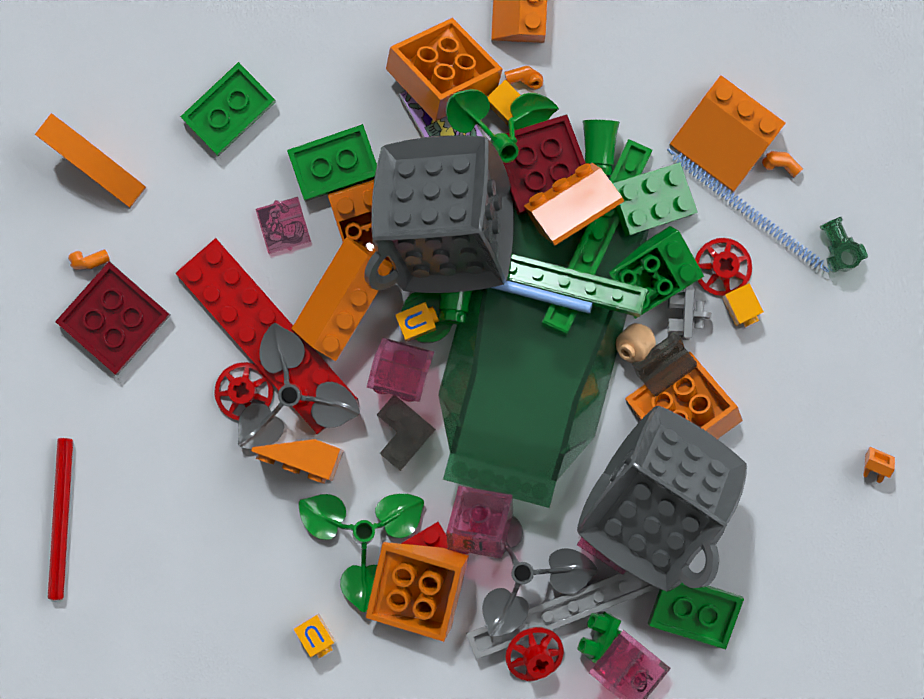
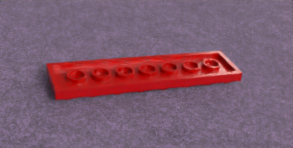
M217 238L212 240L176 272V275L278 391L284 386L283 369L277 373L268 372L263 367L259 355L262 338L268 328L274 323L296 334L304 345L305 355L300 365L295 368H288L290 384L297 385L302 395L316 397V389L321 383L335 382L348 389L354 398L358 400L315 349L291 329L293 324ZM300 400L293 408L318 435L326 427L319 425L312 417L311 408L315 402Z

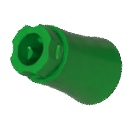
M597 119L583 120L585 163H593L600 167L606 176H611L620 122Z
M472 291L440 293L439 321L455 325L465 324Z

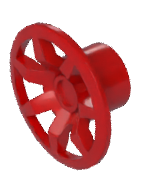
M713 239L705 243L695 257L700 269L711 270L713 273L707 283L702 278L698 280L701 287L711 294L724 296L746 285L750 280L752 274L750 254L742 244L733 239ZM717 243H727L724 251L719 254L711 247ZM731 245L737 247L744 256L737 257L734 253L730 252ZM707 249L712 258L711 263L699 264L701 255ZM745 259L747 262L746 276L739 272L740 262ZM734 276L743 280L738 287L730 290L731 277ZM717 279H721L725 291H717L709 286Z
M248 362L236 363L227 367L219 375L215 384V400L225 415L239 421L240 416L233 414L239 405H245L247 408L252 405L251 402L255 399L264 401L265 405L270 406L273 398V385L255 364ZM245 367L242 377L234 378L230 374L236 368ZM249 368L262 374L263 378L254 382L249 379ZM226 376L230 381L228 390L220 392L221 382ZM265 381L268 385L267 398L258 394L256 389ZM220 396H229L233 401L229 411L222 404Z
M543 627L528 628L518 633L509 643L505 655L506 664L510 672L517 678L526 681H537L547 677L559 667L563 659L564 648L561 639L554 631ZM533 633L547 634L541 640L540 645L536 644ZM528 635V648L516 644L522 637ZM553 638L557 642L558 649L547 650L548 644ZM513 649L523 655V657H519L511 662V652ZM557 656L556 661L554 662L552 657ZM525 665L526 674L518 672L515 667Z

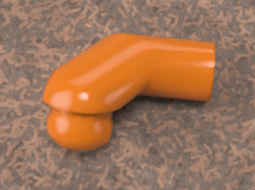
M523 66L504 72L506 81L509 84L521 81L534 90L540 89L543 86V76L530 66Z
M771 151L762 160V164L767 170L783 167L793 178L803 170L787 152Z
M105 249L84 258L81 251H75L68 256L71 262L70 266L75 270L93 269L110 261Z

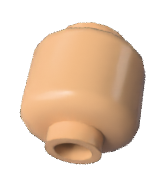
M634 323L629 325L616 338L615 345L621 358L636 364L642 362L655 349L656 341L654 333L649 327Z

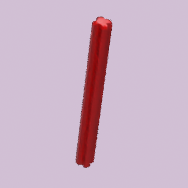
M58 438L48 582V599L62 600L64 598L73 440L70 438Z

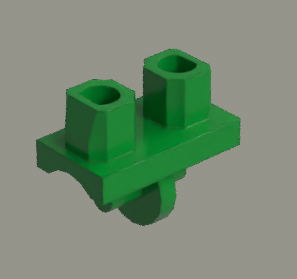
M605 611L603 614L591 613L587 627L596 631L592 640L583 637L577 647L578 651L586 655L585 657L602 667L607 656L612 657L616 648L624 650L626 645L619 641L623 632L619 630L621 620Z

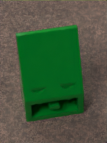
M671 226L646 240L609 272L610 277L614 281L648 289L641 315L704 277L680 231Z

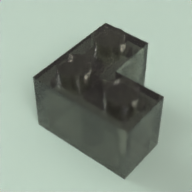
M394 394L377 413L380 419L397 432L380 454L402 472L436 432V429Z

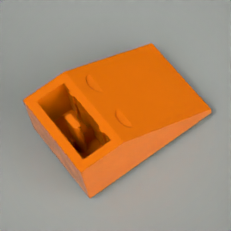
M374 180L328 194L342 241L347 236L375 253L372 238ZM387 256L385 259L391 262L389 257Z
M316 439L252 447L251 450L258 453L256 456L258 460L273 465L275 461L282 462V469L296 474H300L301 470L309 472L307 478L324 484L326 479L333 481L344 452L340 448Z

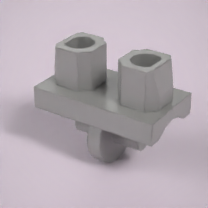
M685 289L683 292H678L668 299V309H682V319L669 318L667 334L681 336V340H690L692 338L693 318L695 319V328L703 329V319L711 318V312L704 311L703 301H696V311H693L694 289Z

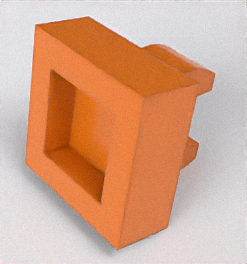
M869 447L865 454L863 476L867 478L868 474L874 471L879 473L877 475V482L881 483L884 480V476L890 478L895 470V457Z

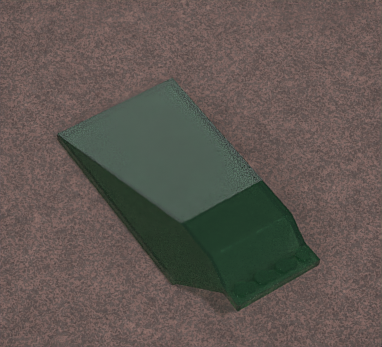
M513 203V244L511 254L568 268L587 226L557 245H553L538 233L528 213L517 214ZM619 222L595 276L612 280L609 272L647 240L649 229L625 237L621 222ZM494 288L472 290L466 322L456 326L438 393L450 451L443 480L550 508L557 480L596 435L617 355L616 338L623 332L627 314L592 305L590 313L577 312L568 334L565 336L541 325L551 303Z

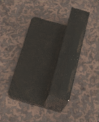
M674 332L652 348L644 360L634 361L632 366L636 375L653 396H658L695 369L697 362L685 349L682 339Z

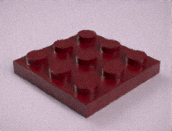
M567 114L514 131L515 138L517 139L515 144L519 152L513 161L504 163L511 186L510 193L518 215L527 213L524 205L529 203V199L532 196L541 192L545 193L552 188V185L557 180L570 177L575 174V170L578 167L586 164Z
M109 261L55 322L111 372L118 375L171 314Z

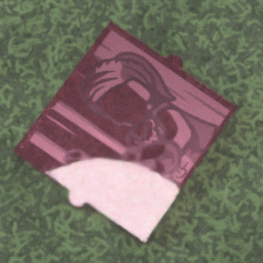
M298 197L281 202L275 200L274 204L256 209L268 254L285 249L291 251L295 246L311 242Z

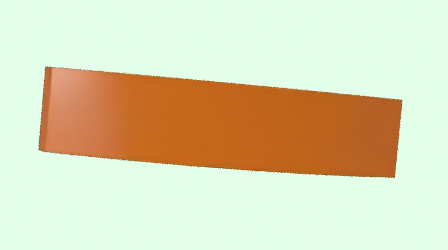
M51 113L35 133L44 143L129 208L145 190V185Z

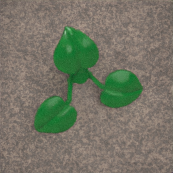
M469 89L454 93L449 98L446 105V117L452 128L460 133H469L478 124L491 138L490 142L497 150L502 161L508 163L513 161L519 152L515 144L517 139L515 138L514 129L518 130L547 121L559 108L544 95L538 93L523 94L517 97L510 106V112L513 116L508 121L510 137L505 133L494 135L481 121L490 109L488 97L479 90Z
M320 494L299 501L301 520L311 535L318 539L330 540L335 537L339 527L353 531V539L358 544H361V566L352 565L348 567L340 579L343 595L359 611L367 612L377 565L366 566L367 544L373 540L375 529L384 526L386 533L394 538L410 536L417 529L420 522L424 500L411 494L386 496L381 499L375 508V514L382 522L372 524L368 520H361L355 525L341 523L346 517V507L337 496Z

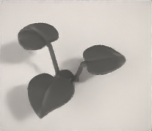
M276 323L268 328L260 345V361L263 367L270 373H277L283 369L284 386L278 392L280 402L272 412L267 405L257 403L248 406L241 413L238 423V445L240 447L252 449V447L271 445L278 441L283 434L284 423L275 415L283 406H294L300 400L315 402L311 408L312 417L319 425L326 428L341 426L360 414L356 399L341 384L335 382L321 383L316 389V397L302 395L297 385L290 384L288 368H295L300 365L305 355L304 345L296 334Z
M488 508L482 511L478 523V536L482 541V547L487 554L493 557H500L507 550L514 563L511 576L516 582L512 593L505 588H497L490 591L484 598L482 612L490 636L506 635L524 623L528 616L529 605L526 599L516 595L520 585L531 582L534 575L551 574L550 584L556 591L562 594H574L583 589L597 573V567L586 555L569 548L559 549L551 553L549 556L550 569L534 570L529 563L519 562L511 547L517 546L522 540L523 529L519 520L506 512Z

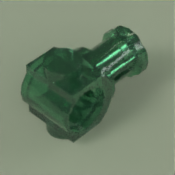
M842 216L819 226L821 230L825 231L830 242L828 247L830 256L826 258V261L832 273L850 271L858 266L862 260L868 258L864 245L854 242L853 237L847 236L841 223L843 221ZM842 252H848L852 255L853 263L851 265H847L842 261Z

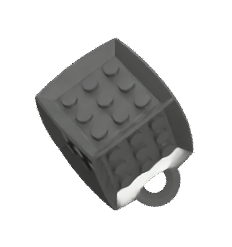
M432 136L394 142L381 147L372 196V238L376 252L368 261L364 272L365 281L373 289L384 290L397 284L403 291L450 293L486 289L504 285L507 282L513 244L511 186L504 163L486 136ZM388 256L394 271L386 276H381L378 272L379 266Z
M655 406L625 438L596 482L583 507L577 532L591 546L619 567L663 591L670 592L681 583L690 588L706 587L712 583L718 572L719 553L716 544L723 535L742 496L747 475V463L721 441L696 424L664 407ZM703 549L706 559L705 566L701 572L695 573L690 570L689 565Z

